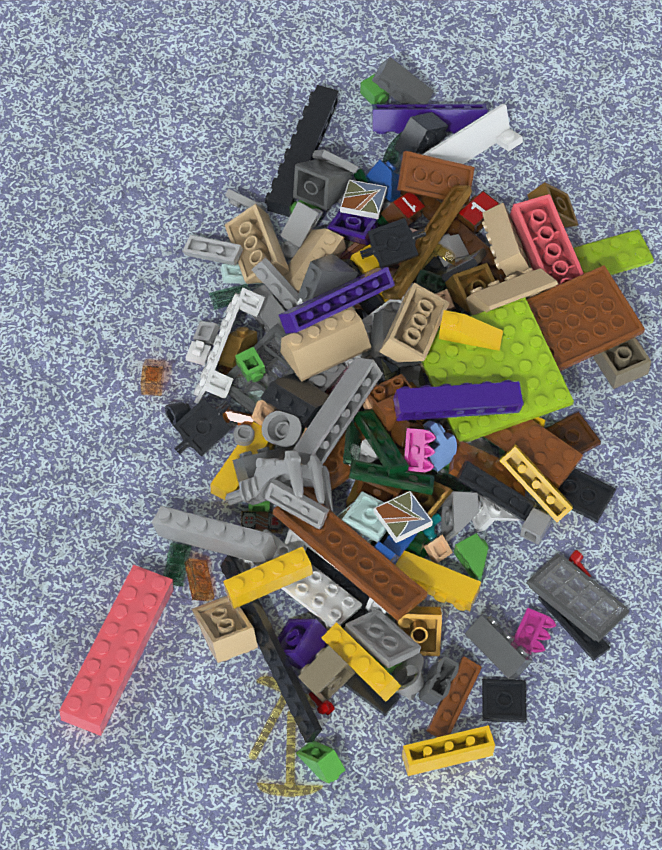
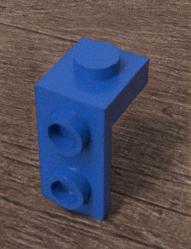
M418 533L397 543L389 535L383 544L378 541L374 548L388 560L396 563Z

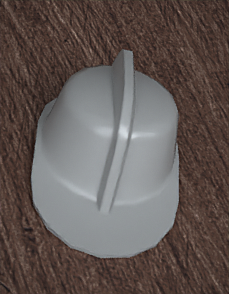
M282 411L271 412L262 423V435L265 440L281 447L294 445L301 435L302 427L299 418Z
M419 653L402 661V664L393 671L392 676L401 685L396 692L407 697L409 700H414L416 694L423 688L425 683L422 675L424 665L422 654Z

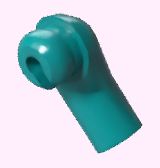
M435 513L431 518L433 521L432 526L422 530L430 541L437 537L435 526L441 522V516L438 513Z

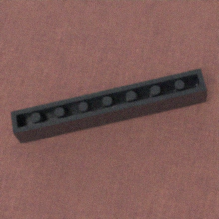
M317 85L315 91H311L309 105H305L303 110V119H299L297 123V133L291 137V147L286 149L284 163H280L278 168V177H274L272 181V191L266 195L267 211L290 217L291 206L297 200L293 197L295 165L314 160L312 155L315 150H318L338 103V90Z

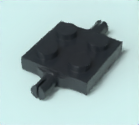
M403 218L367 231L371 240V248L360 251L362 259L374 255L379 262L380 268L390 267L419 256L415 240L426 236L425 230L423 228L412 232L407 225L406 219Z
M203 398L173 426L183 439L174 448L177 453L181 454L189 446L195 449L201 457L204 456L232 430L223 417V414L231 405L225 400L216 409Z

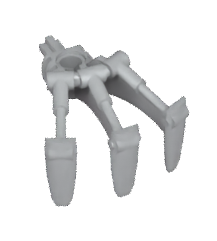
M285 451L284 460L258 458L256 460L257 468L254 476L240 481V489L228 493L225 497L229 506L243 501L251 505L268 501L265 499L270 482L276 479L293 488L295 497L298 499L303 498V487L314 488L318 503L324 504L325 501L326 507L333 512L330 474L327 467L323 466L316 456H310L308 464L301 465V457L297 451Z

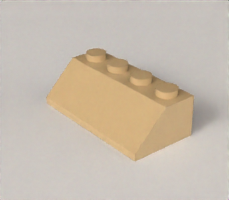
M501 203L483 212L484 221H482L486 232H489L486 234V237L492 245L490 249L494 257H497L494 259L499 270L502 269L506 276L516 274L517 277L522 275L521 272L532 268L505 204Z
M254 204L224 225L230 242L239 244L243 248L238 264L245 283H263L252 269L265 257L282 276L290 271L269 215L257 204Z
M329 229L312 230L288 264L290 271L283 275V277L299 293L310 261L329 254H334L340 258L346 249L344 237Z
M529 268L521 272L522 275L518 277L516 274L506 277L502 283H499V280L488 284L486 289L478 287L470 291L471 295L466 298L472 315L484 311L487 313L522 298L527 300L554 288L558 283L543 269L539 268L533 271V268Z
M414 283L403 298L380 349V353L396 362L424 361L441 324L443 311L447 310L450 302Z
M351 306L306 329L282 337L280 352L302 382L371 350V344L362 319Z

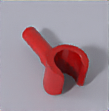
M575 550L569 557V561L571 563L573 561L577 568L591 577L581 563L583 559L582 553Z
M313 692L308 694L318 706L317 711L319 714L329 715L335 710L334 705L329 700L322 702Z

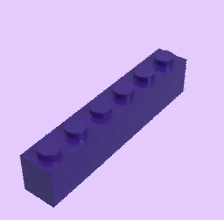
M372 104V131L377 134H386L387 132L402 134L410 117L433 112L448 125L445 132L455 134L487 114L488 109L486 104Z
M388 267L375 268L279 314V318L286 334L297 333L395 286Z
M505 380L501 383H492L490 381L482 382L481 384L463 383L454 386L443 384L439 387H431L429 385H424L420 388L401 387L396 390L393 397L397 421L519 413L523 406L519 381L512 382L511 380Z

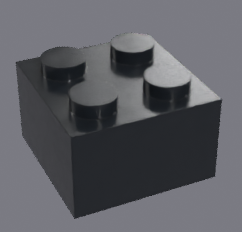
M433 112L412 116L407 122L394 149L402 155L404 151L422 155L439 144L446 135L445 131L448 125Z

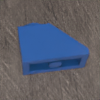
M379 159L366 176L371 184L386 186L387 192L385 197L390 202H393L400 197V191L397 190L400 174L395 171L397 167L390 161L384 162Z

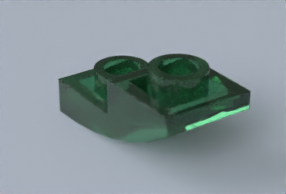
M176 543L170 544L163 576L173 579V585L183 587L192 546Z

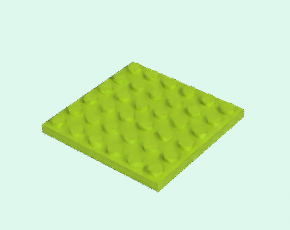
M526 298L519 299L487 313L484 311L470 316L503 331L499 351L439 339V327L425 360L421 361L432 387H439L443 384H451L452 386L463 383L481 384L486 381L501 383L505 380L519 381L523 406L519 413L446 418L453 435L460 442L478 439L571 406L574 403Z

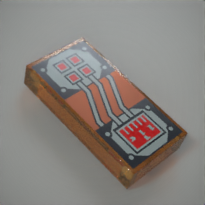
M241 511L242 527L262 532L267 529L271 533L283 534V523L273 515V512Z

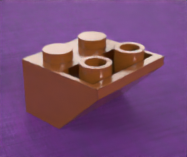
M402 374L374 386L367 397L374 413L388 433L392 431L396 421L393 400L396 390L401 387L412 388Z

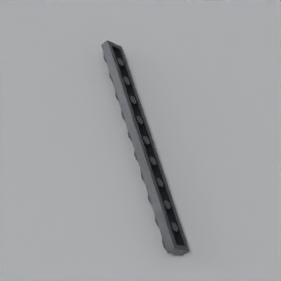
M227 555L220 565L226 579L245 572L239 558ZM259 599L240 606L254 628L257 644L281 691V695L289 707L299 732L302 734L305 743L313 742L322 731V728Z

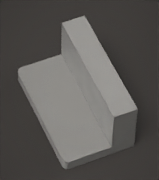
M298 202L281 233V237L301 247L311 231L314 230L323 212Z

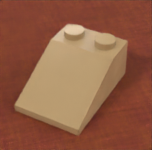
M228 595L192 609L207 645L217 663L227 661L230 658L258 648L253 626L240 607L233 608Z

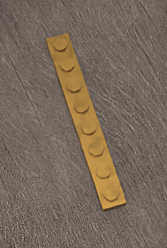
M454 185L425 227L426 236L416 241L415 246L419 256L401 263L392 277L395 286L382 292L384 299H402L472 193L470 185Z

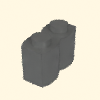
M447 656L435 662L428 671L427 681L419 691V699L430 706H434L443 700L450 691V682L458 673L459 663Z

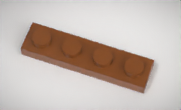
M464 656L460 659L458 673L450 682L448 695L440 701L426 730L428 733L435 737L451 734L482 667Z

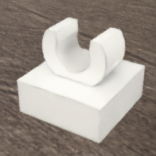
M192 341L186 355V361L205 366L211 346L205 345V342Z

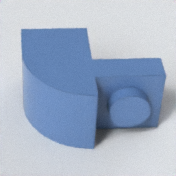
M427 421L423 424V427L436 436L433 443L429 445L435 453L427 457V460L434 465L433 470L439 471L448 465L456 454L457 442L453 434L445 433L440 423Z

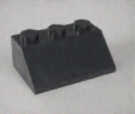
M292 373L272 381L260 398L276 411H282L299 418L301 427L305 429L309 427L329 395L305 380L301 382L299 377Z

